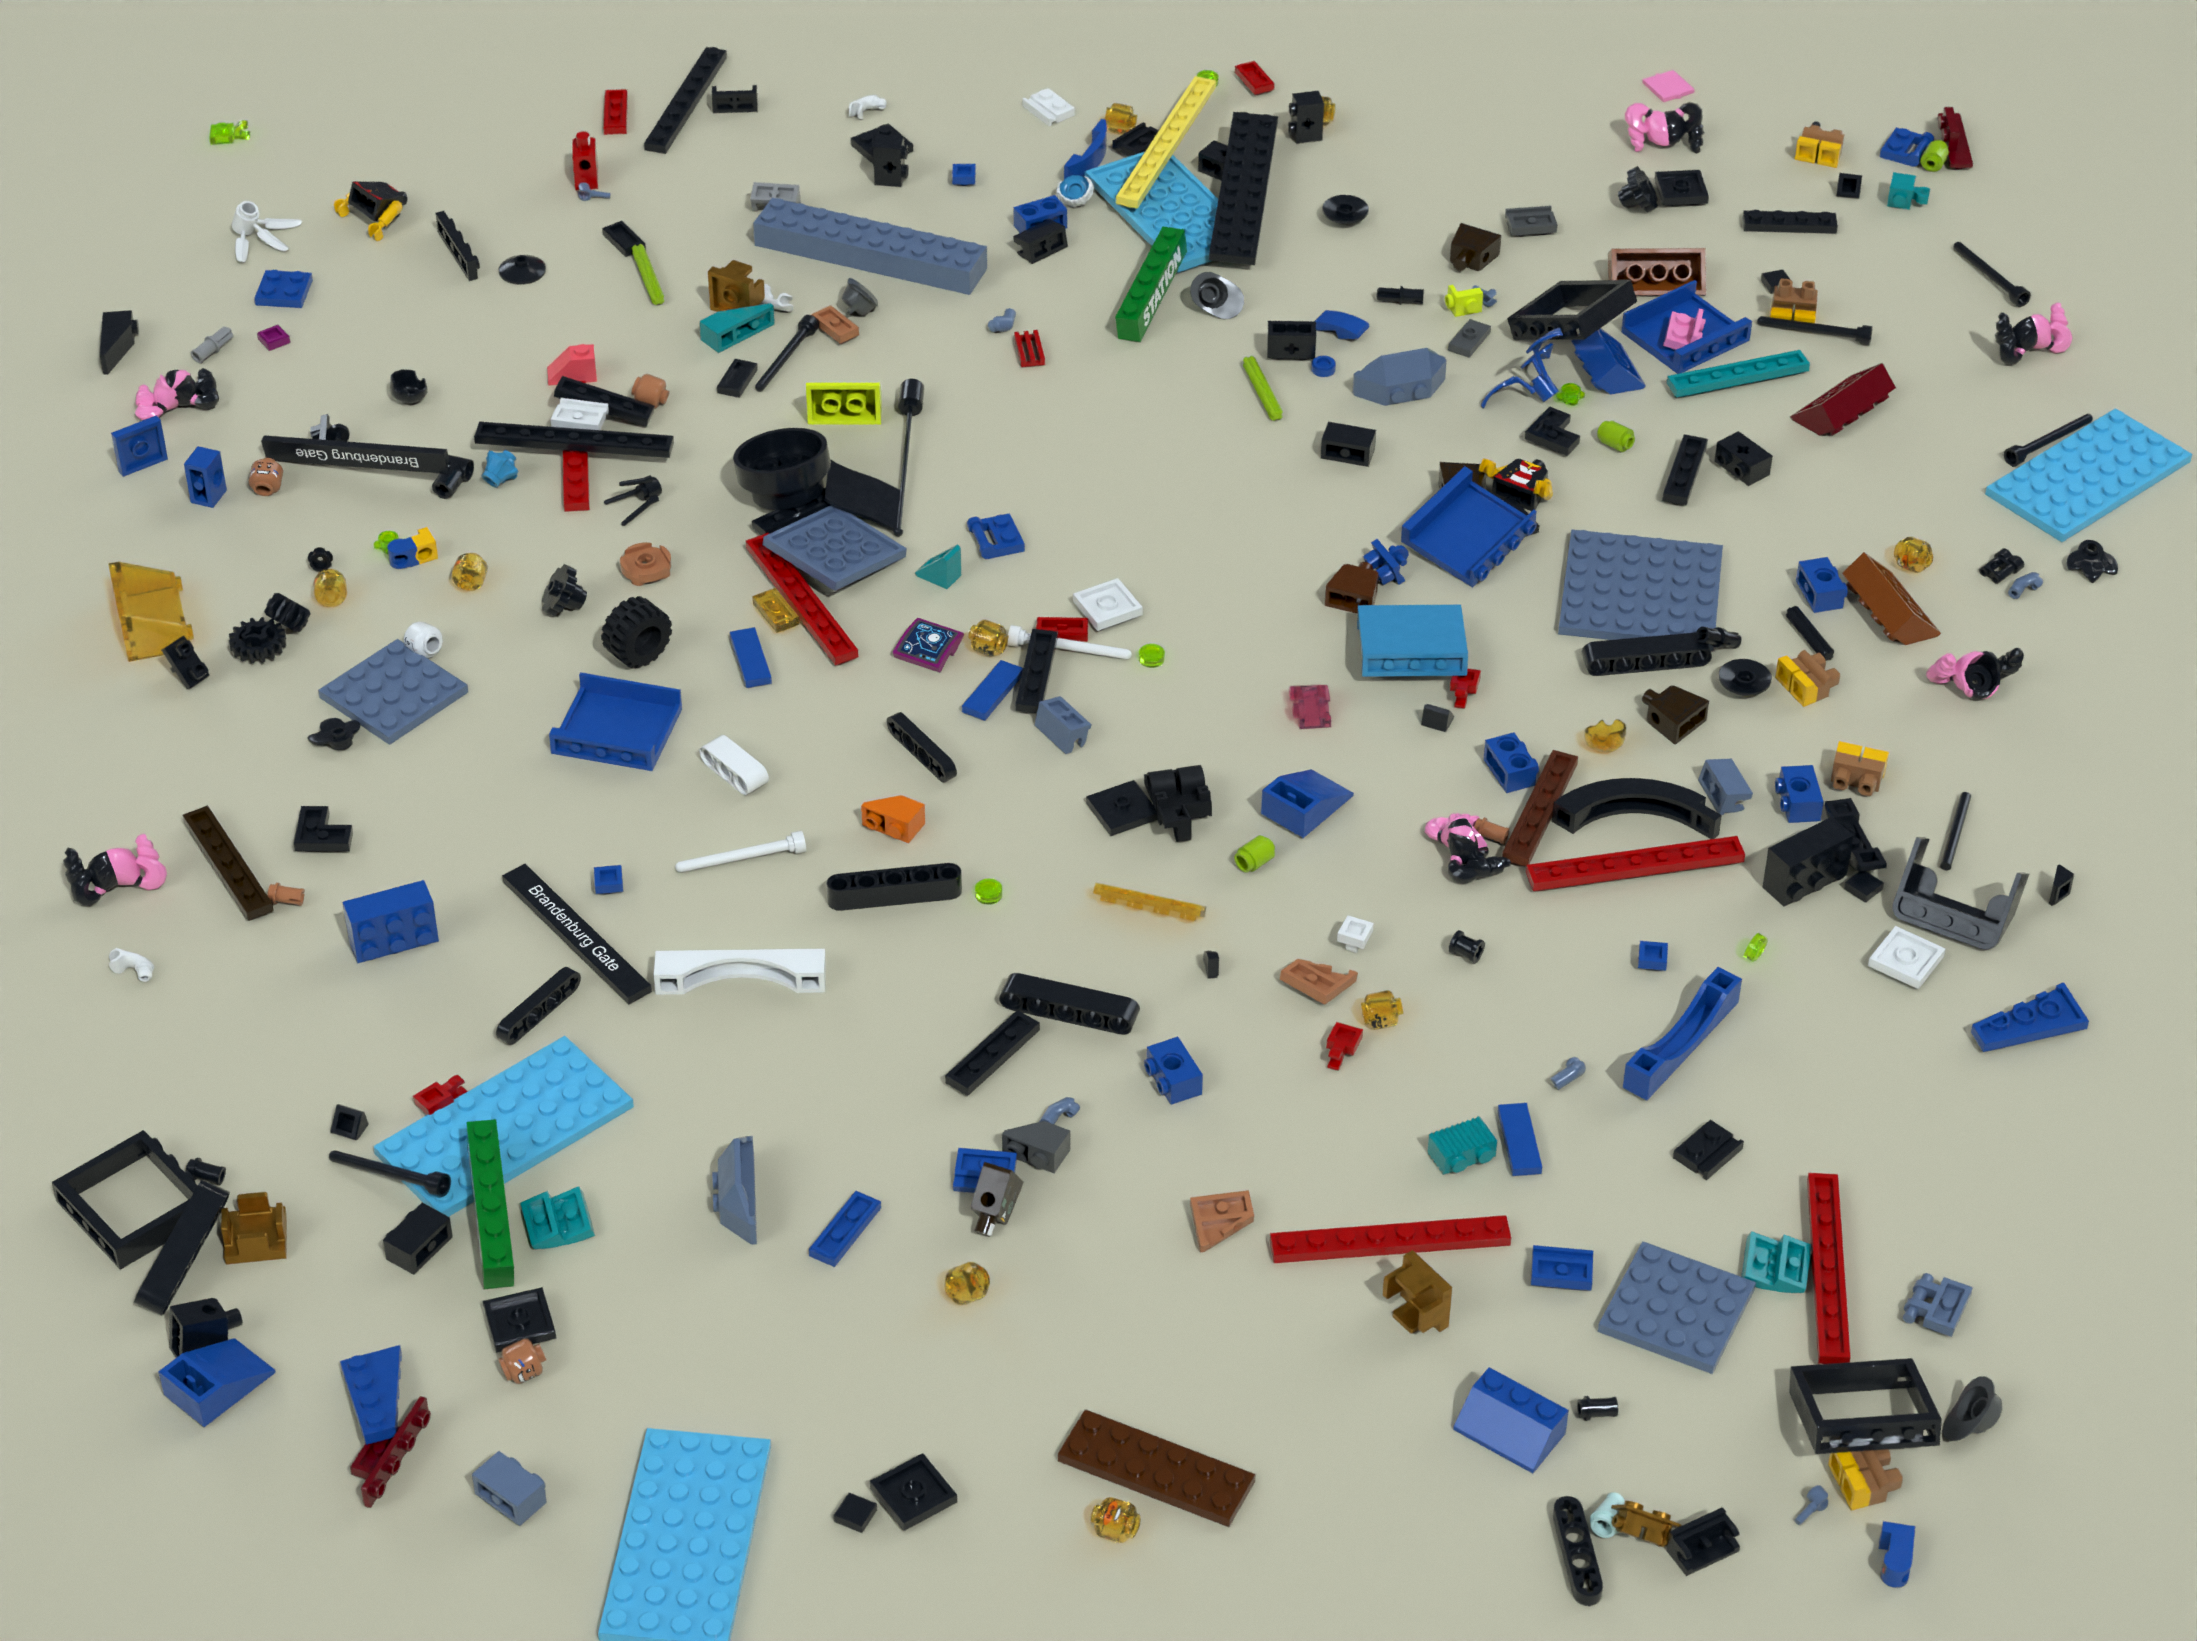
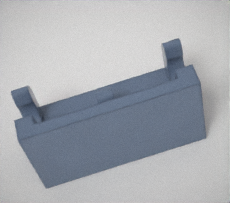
M1061 696L1039 702L1035 726L1065 754L1072 752L1074 742L1078 738V745L1083 747L1086 743L1088 730L1091 729L1092 724Z
M1732 758L1705 760L1698 781L1717 813L1724 815V813L1744 810L1743 804L1735 805V803L1739 800L1751 799L1753 792Z

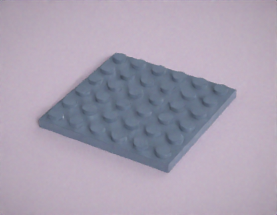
M1571 529L1558 635L1616 640L1694 633L1702 626L1711 629L1716 628L1723 545ZM1708 644L1710 651H1713L1714 647L1711 644Z

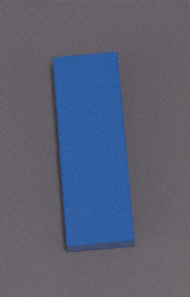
M755 627L730 631V640L746 688L772 684L771 674Z
M1000 660L962 705V713L985 721L1021 679L1023 668Z
M1527 1103L1498 1105V1116L1512 1176L1542 1174V1163Z
M855 1191L809 1248V1256L835 1267L880 1211L881 1201Z

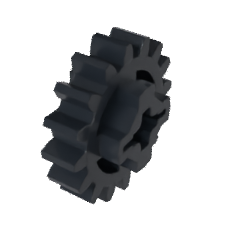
M261 617L259 621L250 618V622L241 621V627L234 626V633H229L230 650L233 651L234 657L240 656L243 662L251 659V663H254L256 659H260L263 663L265 658L274 659V653L281 654L283 652L282 647H286L285 629H282L281 623L275 624L273 619L266 622L264 617Z

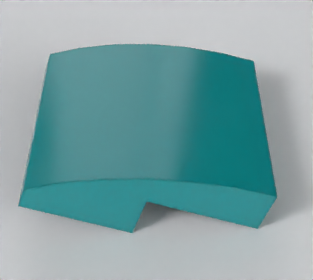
M579 1186L554 1197H551L549 1192L546 1191L520 1202L533 1249L555 1248L577 1243L595 1236L585 1197Z
M1751 1231L1746 1239L1741 1277L1756 1282V1288L1783 1293H1804L1807 1287L1812 1244L1787 1235H1783L1780 1241Z

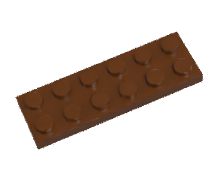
M1086 1409L1058 1452V1462L1226 1527H1230L1255 1483L1256 1474Z

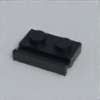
M1142 122L1114 139L1112 148L1120 149V152L1128 157L1145 152L1159 130L1152 126L1146 127V123Z
M1710 1119L1674 1150L1673 1159L1694 1173H1701L1703 1178L1708 1180L1743 1149L1744 1141L1741 1139L1739 1141L1733 1138L1734 1134Z

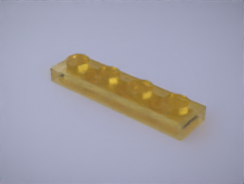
M1095 883L1093 894L1101 895L1100 901L1116 904L1117 899L1127 901V907L1142 910L1143 905L1153 906V912L1169 915L1170 910L1180 912L1179 918L1196 921L1197 916L1205 917L1207 906L1101 883Z

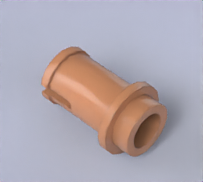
M1485 817L1477 819L1474 828L1482 837L1505 844L1510 828L1491 823Z
M276 882L275 885L270 884L268 897L273 904L282 902L302 906L305 890L303 888L281 886L280 883Z

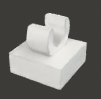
M1347 915L1337 934V941L1345 943L1347 951L1357 953L1358 948L1364 949L1373 932L1374 923Z

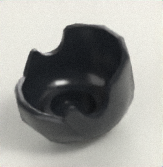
M402 369L394 371L390 375V391L392 396L398 401L412 404L421 401L426 396L428 391L425 378L419 380L414 370Z

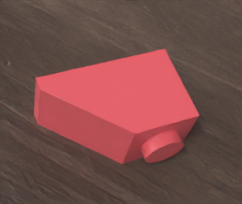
M594 344L569 346L547 367L548 385H557L562 376L577 381H586V383L597 382Z

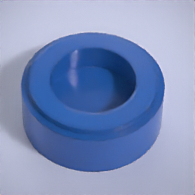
M1329 356L1314 358L1312 360V373L1319 377L1333 375L1336 370L1335 360Z

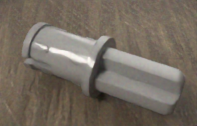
M223 326L212 336H207L201 345L191 351L190 354L194 361L201 364L212 353H218L220 347L233 338L232 330Z

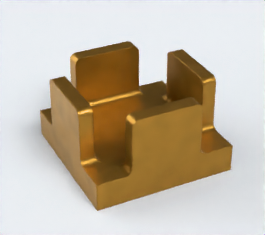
M732 260L726 267L721 269L712 266L708 270L710 310L718 312L759 305L765 298L764 280L758 279L754 283L753 279L747 278L752 272V266L736 260Z
M267 1192L237 1195L238 1211H228V1208L221 1209V1231L224 1241L226 1265L287 1259V1213L282 1202L276 1203V1207H271Z
M1413 1250L1403 1255L1402 1266L1384 1277L1383 1296L1389 1299L1400 1292V1296L1407 1301V1303L1393 1311V1318L1409 1333H1414L1417 1330L1424 1333L1432 1327L1441 1332L1449 1327L1452 1286Z

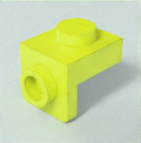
M1448 285L1445 304L1448 309L1450 308L1455 317L1482 312L1483 292L1480 287L1457 291L1454 285Z

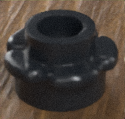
M317 547L308 554V561L313 570L323 572L331 567L333 555L330 551H326L325 548Z

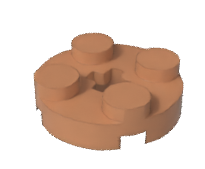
M643 542L628 547L625 550V555L620 557L622 574L636 586L668 578L672 566L671 555L664 546L659 545V549L652 547V543Z

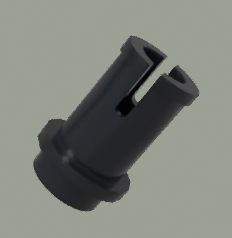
M201 1158L190 1159L186 1166V1170L191 1173L194 1180L203 1179L207 1182L221 1185L226 1175L225 1167L202 1162Z
M1584 1396L1583 1399H1578L1577 1402L1579 1418H1585L1586 1421H1589L1591 1417H1617V1398L1590 1399L1589 1396Z

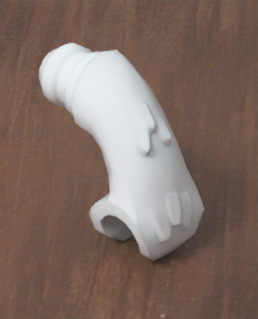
M877 95L860 98L850 103L849 117L858 116V119H863V111L877 108L883 110L886 108L887 101L884 98H879Z
M764 284L765 298L761 302L762 304L771 303L774 309L779 311H793L794 306L788 304L789 301L793 300L792 296L787 293H781L777 299H774L771 287L768 284Z
M118 948L110 952L109 967L114 973L120 974L126 968H135L139 980L147 982L152 978L154 965L147 958Z

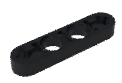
M898 712L887 718V727L892 736L939 781L946 782L957 776L956 766L952 759L902 712Z
M569 967L560 969L502 1019L496 1030L497 1038L510 1045L515 1044L577 990L581 981V975Z
M1563 1496L1557 1499L1554 1504L1553 1520L1574 1599L1579 1604L1593 1606L1600 1602L1602 1598L1603 1582L1583 1506L1578 1499L1572 1496ZM1563 1510H1569V1513L1572 1514L1571 1522H1568L1567 1513ZM1577 1533L1582 1536L1583 1540L1571 1542L1566 1538V1535ZM1575 1559H1584L1590 1565L1586 1568H1578L1573 1564V1561ZM1585 1579H1588L1589 1589L1593 1592H1587L1586 1588H1583Z

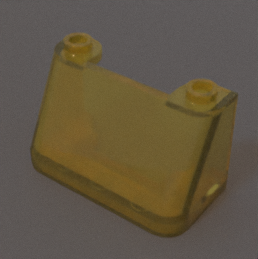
M125 562L108 563L128 662L163 656L164 654L161 649L183 635L187 640L194 639L191 624L186 625L179 596V591H183L180 576H175L173 571Z

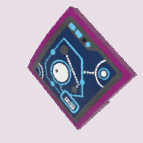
M917 618L904 632L892 653L894 658L941 673L949 655L954 656L964 637V633Z

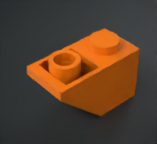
M902 795L868 801L861 805L863 826L906 843H910L925 825V804Z

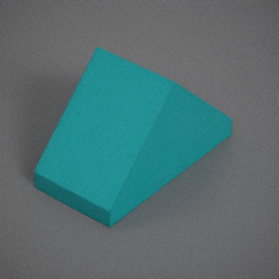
M957 544L928 559L915 572L916 576L948 589L961 577L960 546Z

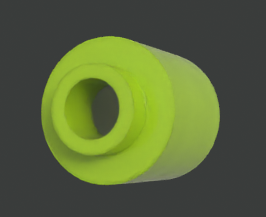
M1935 140L1928 144L1921 157V165L1924 169L1936 172L1942 168L1949 154L1947 144L1941 140Z
M1604 421L1598 428L1597 437L1601 439V442L1620 452L1630 449L1635 442L1634 431L1615 421Z
M1258 835L1238 849L1234 856L1235 863L1245 873L1249 871L1254 872L1274 858L1275 846L1269 838Z

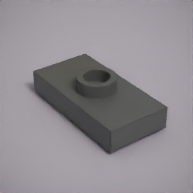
M1469 319L1449 343L1448 351L1470 358L1491 333V326Z

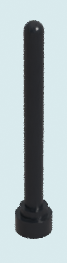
M1959 241L1954 243V249L2008 292L2010 301L2017 307L2025 306L2029 302L2031 293L2025 287L2014 286Z
M804 315L798 323V332L756 383L755 389L757 391H763L803 339L817 331L819 322L814 316Z
M1760 316L1757 319V323L1761 326L1856 338L1855 341H1860V344L1870 345L1873 326L1868 325L1854 329Z
M2085 414L2024 446L2013 445L2004 451L2006 463L2012 467L2023 463L2028 454L2091 423L2093 416Z
M336 1150L329 1153V1159L332 1162L421 1185L431 1195L444 1197L451 1187L450 1176L442 1172L435 1171L426 1175Z

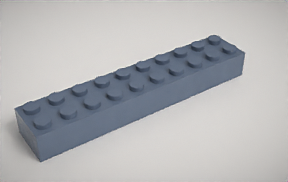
M771 198L753 223L755 246L967 295L972 293L987 270V246L957 240L952 237L935 235L930 232L913 230L908 227L904 228L889 223L873 221L868 218L851 216L846 213L829 211L824 208L807 206L802 203L789 202L780 198Z

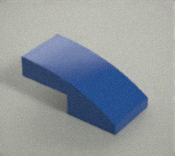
M1325 310L1315 320L1316 330H1334L1338 339H1358L1370 327L1369 323L1348 313Z

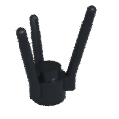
M649 475L644 478L621 481L619 486L637 484L638 486L634 490L604 501V504L607 505L636 494L641 500H647L621 522L622 526L631 522L651 504L659 501L658 496L661 495L662 488L657 478Z

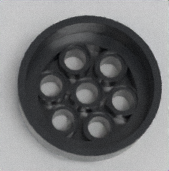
M783 428L759 434L742 443L733 455L739 485L752 493L753 500L758 506L773 510L795 508L815 500L823 492V478L831 468L826 438L821 433L806 428Z

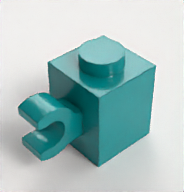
M1893 172L1887 206L1910 210L1912 199L1919 204H1927L1930 188L1915 187L1916 175Z

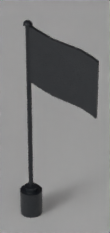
M906 379L900 385L898 408L901 413L907 415L900 490L877 478L846 468L831 460V468L827 473L824 501L840 510L874 521L892 530L897 537L903 534L901 524L912 416L918 415L923 409L924 385L921 381Z

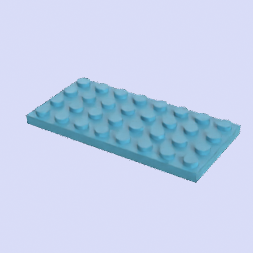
M1145 152L1085 171V176L1092 181L1096 191L1151 246L1154 244L1162 226L1185 230L1187 253L1177 272L1186 271L1187 269L1211 262L1209 260V251L1218 198L1174 155L1171 156L1138 209L1116 204V196Z
M2115 408L1987 486L1985 495L2060 542H2064L2190 463L2192 454Z
M563 1036L454 1099V1102L435 1111L431 1115H426L374 1145V1153L383 1163L426 1175L435 1171L448 1174L451 1178V1187L444 1197L429 1194L424 1186L406 1181L402 1182L424 1204L449 1217L474 1202L467 1148L466 1122L496 1119L505 1184L634 1107L633 1099L574 1043L566 1036Z
M647 1428L598 1631L599 1641L731 1640L771 1451V1439Z

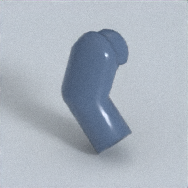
M1006 309L1003 316H996L993 320H990L988 322L989 330L995 333L997 331L1006 332L1012 329L1016 317L1015 310Z
M2036 572L2026 574L2014 581L2008 594L2011 598L2018 599L2029 585L2033 590L2041 587L2043 579Z
M1577 1057L1570 1058L1566 1062L1567 1067L1550 1078L1554 1086L1559 1090L1582 1076L1586 1070L1583 1061H1580Z
M1066 1097L1051 1104L1039 1122L1046 1121L1055 1124L1059 1116L1064 1112L1067 1116L1073 1117L1080 1110V1105L1074 1102V1098Z

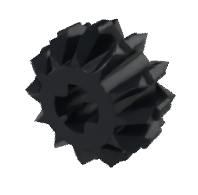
M274 593L264 610L266 616L295 632H300L306 626L311 614L309 609L280 593Z

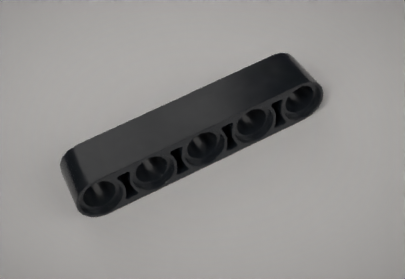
M1696 632L1589 642L1582 648V656L1587 671L1593 676L1705 666L1712 659L1709 645L1699 643V640L1696 639Z
M954 863L840 873L830 876L827 880L828 905L837 911L952 900L958 898L962 893V871Z
M1012 973L1008 976L999 996L1002 1006L1012 1011L1019 1010L1030 1015L1120 1035H1126L1131 1032L1140 1011L1137 1001L1126 996L1021 973Z
M203 1179L200 1181L141 1285L134 1301L135 1304L161 1316L165 1314L220 1216L221 1209L224 1208L229 1198V1191Z

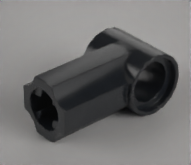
M448 455L452 470L449 474H439L432 484L433 492L442 499H448L449 496H452L462 481H469L474 471L473 460Z

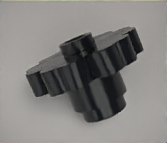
M1638 166L1627 171L1628 184L1618 191V197L1622 205L1627 208L1639 204L1647 213L1658 207V198L1645 172L1641 171Z
M566 564L556 569L544 591L542 598L544 603L543 611L556 616L565 607L579 610L583 606L587 597V591L583 590L582 586L576 584V569Z

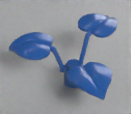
M1560 327L1549 331L1537 339L1526 350L1527 354L1532 350L1534 354L1524 362L1521 369L1533 363L1539 376L1531 381L1533 386H1530L1519 377L1512 376L1490 390L1481 403L1483 409L1493 393L1514 383L1521 384L1531 394L1536 392L1543 402L1559 392L1548 376L1542 359L1550 358L1554 344L1550 343L1541 349L1540 347L1552 337L1562 336L1563 333Z

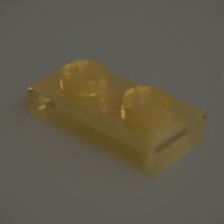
M776 588L752 596L753 605L776 633L799 625V616Z

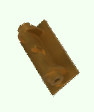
M1625 1501L1624 1505L1611 1506L1612 1509L1619 1511V1514H1616L1612 1519V1526L1616 1527L1618 1532L1639 1538L1643 1527L1645 1529L1642 1540L1660 1547L1668 1544L1671 1528H1678L1682 1525L1671 1521V1515L1653 1510L1651 1514L1643 1511L1644 1506L1636 1502Z

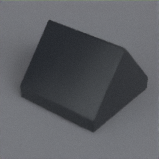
M1839 173L1836 196L1860 198L1862 175Z
M1425 704L1421 725L1447 732L1454 719V715L1450 710Z
M337 1104L330 1132L358 1140L369 1125L365 1112Z

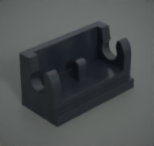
M752 85V90L717 91V86H712L713 113L758 112L757 85Z
M1050 219L1013 236L1014 242L1023 248V250L1017 251V254L1028 260L1030 264L1068 247L1065 226Z
M1721 1507L1669 1531L1666 1551L1683 1573L1688 1576L1739 1552L1740 1545L1734 1537L1740 1535L1736 1525L1727 1516L1725 1509Z

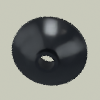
M1352 195L1333 196L1323 204V214L1329 220L1342 224L1359 222L1366 218L1369 212L1368 204L1363 199Z
M532 255L512 256L504 260L499 266L500 277L508 283L517 285L538 281L546 272L545 263L540 258Z
M1750 659L1731 660L1725 663L1719 671V680L1722 686L1738 695L1753 696L1761 694L1770 687L1772 681L1768 668Z

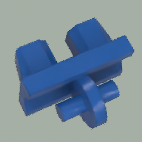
M1378 539L1372 541L1373 550L1364 555L1363 558L1365 562L1372 565L1373 569L1383 565L1375 570L1379 573L1378 580L1381 584L1385 585L1392 580H1395L1399 585L1405 582L1404 577L1399 571L1400 565L1405 566L1407 564L1408 550L1402 545L1396 547L1392 545L1387 551Z

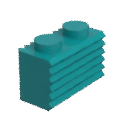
M1479 1116L1476 1119L1472 1118L1466 1122L1462 1121L1460 1124L1457 1123L1450 1128L1446 1127L1429 1134L1427 1151L1431 1159L1439 1167V1170L1442 1171V1175L1453 1171L1459 1173L1465 1170L1467 1166L1479 1162L1484 1164L1493 1157H1496L1497 1139Z

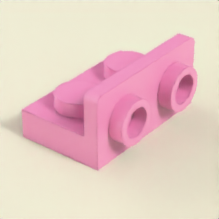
M1699 308L1695 318L1672 311L1663 346L1677 350L1702 338V330L1706 319L1702 318L1704 310Z

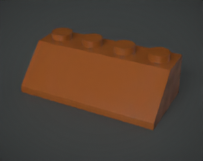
M1706 248L1611 249L1608 252L1609 280H1631L1636 296H1661L1695 280L1697 281L1695 294L1705 296Z
M1865 552L1842 573L1848 580L1846 586L1854 594L1860 595L1858 601L1867 610H1872L1871 617L1880 626L1883 625L1885 627L1883 630L1884 634L1893 642L1897 639L1904 645H1909L1938 637L1941 634L1895 575Z

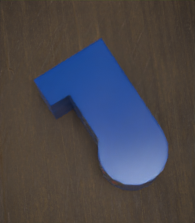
M1883 1521L1879 1538V1549L1887 1550V1553L1884 1556L1880 1575L1882 1581L1890 1587L1900 1588L1908 1582L1913 1559L1915 1526Z

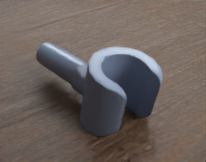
M580 183L578 185L579 190L583 191L578 192L579 198L582 201H588L591 197L610 199L611 193L591 190L587 183Z
M1480 288L1483 292V305L1486 307L1494 305L1497 302L1496 299H1493L1496 295V290L1490 289L1486 291Z
M1817 1485L1808 1492L1807 1498L1811 1503L1794 1519L1796 1524L1801 1525L1816 1510L1822 1511L1827 1508L1828 1493L1822 1486Z

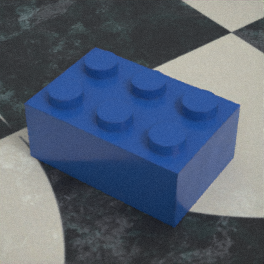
M424 880L342 902L348 939L357 963L439 941L434 903Z

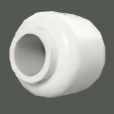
M426 622L413 623L405 632L404 645L414 653L423 655L426 658L434 657L442 647L443 638L440 630Z

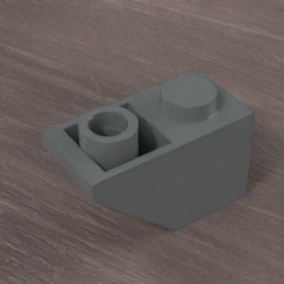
M1046 1121L1004 1130L1002 1133V1151L1017 1153V1160L1055 1174L1070 1152V1130Z

